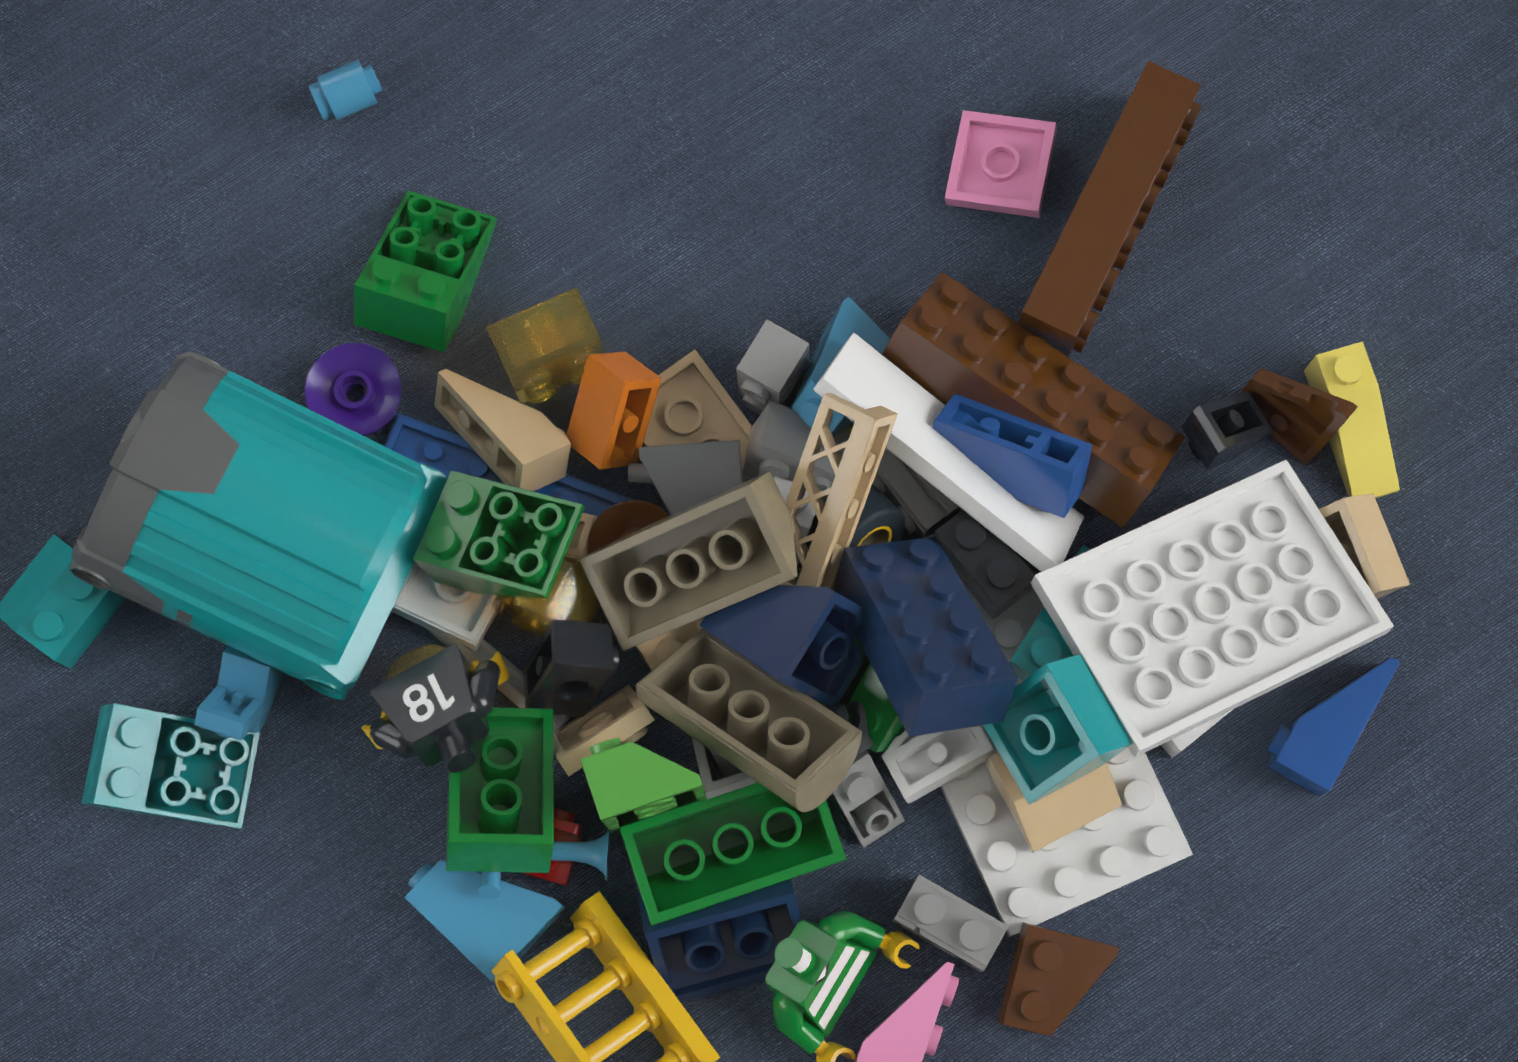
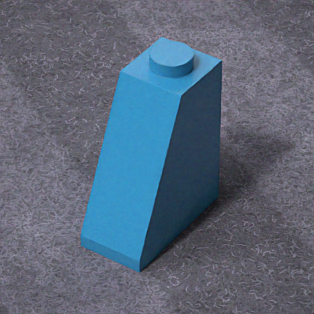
M850 297L843 300L824 328L792 405V409L811 428L822 397L813 388L853 333L857 334L880 354L883 353L890 341V338ZM834 411L829 424L833 437L854 423L837 411Z
M439 860L434 866L427 862L409 880L408 885L412 889L404 898L491 982H495V976L491 970L506 953L513 949L520 959L567 909L560 901L501 880L500 896L495 899H485L478 895L477 892L482 874L468 871H446V862Z

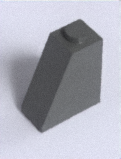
M740 440L639 448V458L671 515L743 483Z

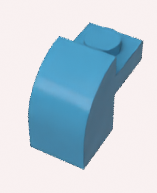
M228 646L223 651L218 685L197 708L194 725L211 730L218 736L235 738L241 741L249 731L259 733L268 718L284 672Z

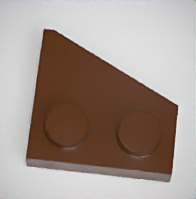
M1262 368L1258 370L1241 391L1248 390L1273 430L1269 436L1306 466L1358 407L1353 402Z
M1022 922L998 1022L1003 1025L1051 1036L1118 955L1119 947Z

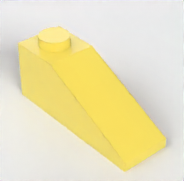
M1363 341L1316 355L1304 370L1309 386L1353 402L1358 406L1329 440L1348 497L1373 493L1375 498L1398 492L1400 487L1380 390Z

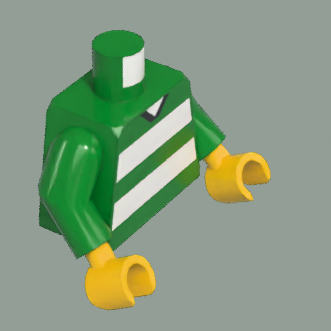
M840 911L823 917L818 923L802 919L797 923L790 937L780 941L775 949V962L765 977V984L774 995L772 1000L773 1013L777 1029L809 1055L815 1052L816 1062H835L839 1054L855 1062L856 1055L853 1050L835 1042H825V1036L829 1037L878 954L875 951L878 947L882 949V953L886 958L898 967L907 969L911 965L898 957L899 951L908 944L920 949L919 944L901 931L885 934L884 927L849 911Z

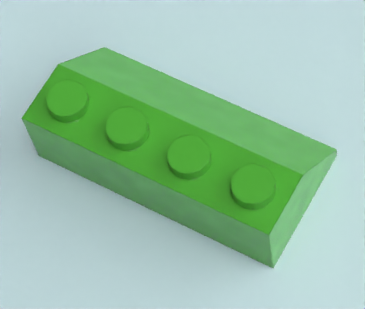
M620 738L609 739L589 748L591 755L581 759L600 820L615 837L621 836L619 827L707 798L699 774L633 742L621 744Z

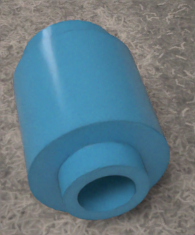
M359 59L317 76L318 82L308 86L324 121L334 116L336 120H340L377 104L378 102L374 94L383 91L372 65L370 64L362 68Z

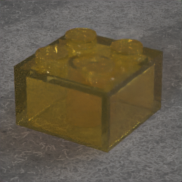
M577 287L486 327L520 403L530 401L531 404L540 403L554 396L557 393L556 388L572 381L575 384H580L588 355L604 353L601 339Z

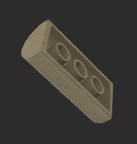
M704 628L636 684L637 697L643 704L801 812L815 809L835 791L852 766L861 744V730L808 695L778 681Z

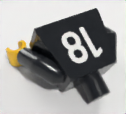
M455 643L376 686L370 692L383 711L380 718L374 720L371 725L367 726V724H364L361 727L377 749H386L402 758L417 755L426 767L434 766L444 761L450 772L457 773L467 770L476 761V755L471 745L486 737L490 731L487 715L493 711L497 686L504 683L510 676L500 652H495L494 656L489 660L480 662L477 659L472 661L474 671Z

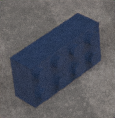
M936 536L844 548L833 591L862 607V624L855 628V635L909 737L1004 722L1018 677Z

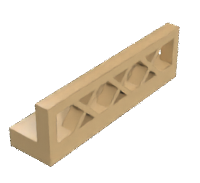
M831 392L823 395L785 502L792 516L795 550L802 565V570L798 581L791 579L780 585L828 587L832 590L834 589L844 548H849L898 413L881 405L864 409ZM834 411L855 420L848 441L836 445L829 428ZM823 443L825 450L820 452ZM845 449L841 458L839 451ZM828 456L835 473V478L830 488L820 492L812 471L817 460ZM807 490L808 497L803 499L805 491ZM828 495L826 503H824L822 497ZM811 502L819 522L814 534L803 537L796 516L800 506ZM812 541L808 550L806 543Z

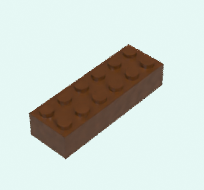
M1151 61L1147 62L1022 311L1018 323L1036 336L1043 338L1049 345L1068 358L1072 350L1081 354L1099 316V313L1092 311V309L1102 312L1119 273L1123 270L1137 237L1143 229L1155 205L1154 203L1161 189H1163L1180 150L1184 147L1203 106L1195 102L1201 87L1200 84Z
M941 272L902 319L882 353L885 358L944 405L949 402L954 394H958L1093 444L1084 490L1079 498L1122 528L1125 527L1150 494L1185 439V436L1174 430L1168 423L1143 409L1124 393L1117 391L1093 375L1087 368L1077 364L1049 345L1043 338L1036 336L1008 317L1003 311L993 307L968 290L962 283L955 281L943 272Z

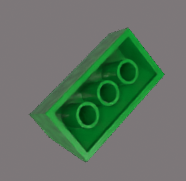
M758 782L619 827L624 848L651 926L846 860L826 800L811 811L801 812Z

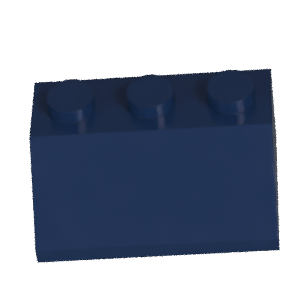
M791 879L651 926L641 895L637 893L644 932L655 968L680 1003L765 980L767 973L775 962V949L777 945L785 938H789L797 923L801 921Z

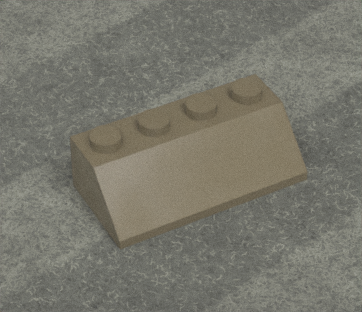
M770 471L605 544L579 560L623 651L798 576L792 516Z

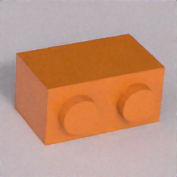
M625 351L588 355L566 434L571 447L600 470L629 466V463H638L639 448L642 447L662 378Z

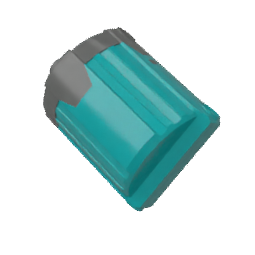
M189 351L175 357L169 371L157 389L149 390L128 424L120 444L109 463L113 470L104 486L87 527L84 526L76 539L69 571L80 580L94 587L110 590L301 680L307 686L325 696L344 700L355 686L415 563L413 560L448 478L431 466L409 459L221 367L206 356Z

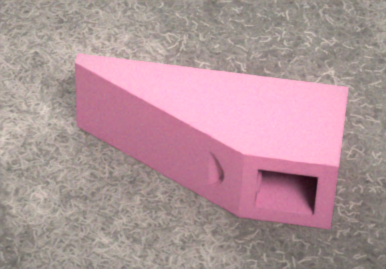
M945 962L861 1042L855 1062H922L925 1054L934 1056L943 1031L942 1026L935 1024L941 1004L947 1007L951 1006L959 983V978L951 975L954 964Z

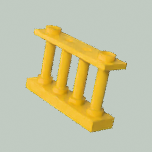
M600 891L585 900L570 917L574 924L572 932L524 964L512 949L491 970L495 976V984L499 993L506 1001L516 1005L556 1062H602L645 1030L652 1032L664 1048V1055L655 1062H716L720 1058ZM583 948L592 949L604 965V972L553 1006L536 983V980ZM615 988L622 990L633 1005L634 1013L583 1048L566 1023Z

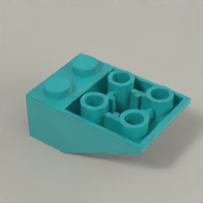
M115 703L101 706L81 804L129 813L242 829L260 731L259 733L249 731L241 741L235 738L221 737L211 730L194 725V718Z

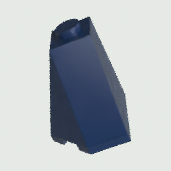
M777 585L705 616L699 625L778 681L827 705L833 706L839 703L862 666V649L855 645V628L862 624V607L828 587Z

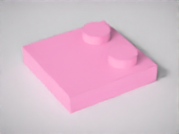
M963 110L945 193L946 205L1040 218L1057 134L1056 122Z

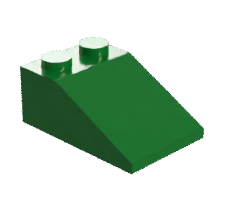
M493 707V711L487 715L490 728L489 733L486 737L471 745L476 755L475 763L462 772L453 773L449 771L446 871L549 873L554 846L553 709Z

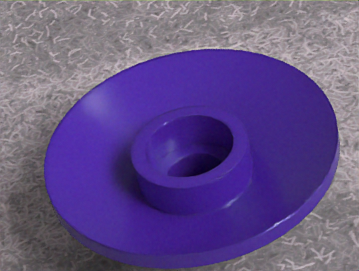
M363 343L342 344L326 351L312 365L305 382V401L309 410L362 436L375 433L392 419L399 407L402 395L401 378L392 360L381 350ZM354 388H362L365 391L364 397L358 402H352L348 399L350 391Z

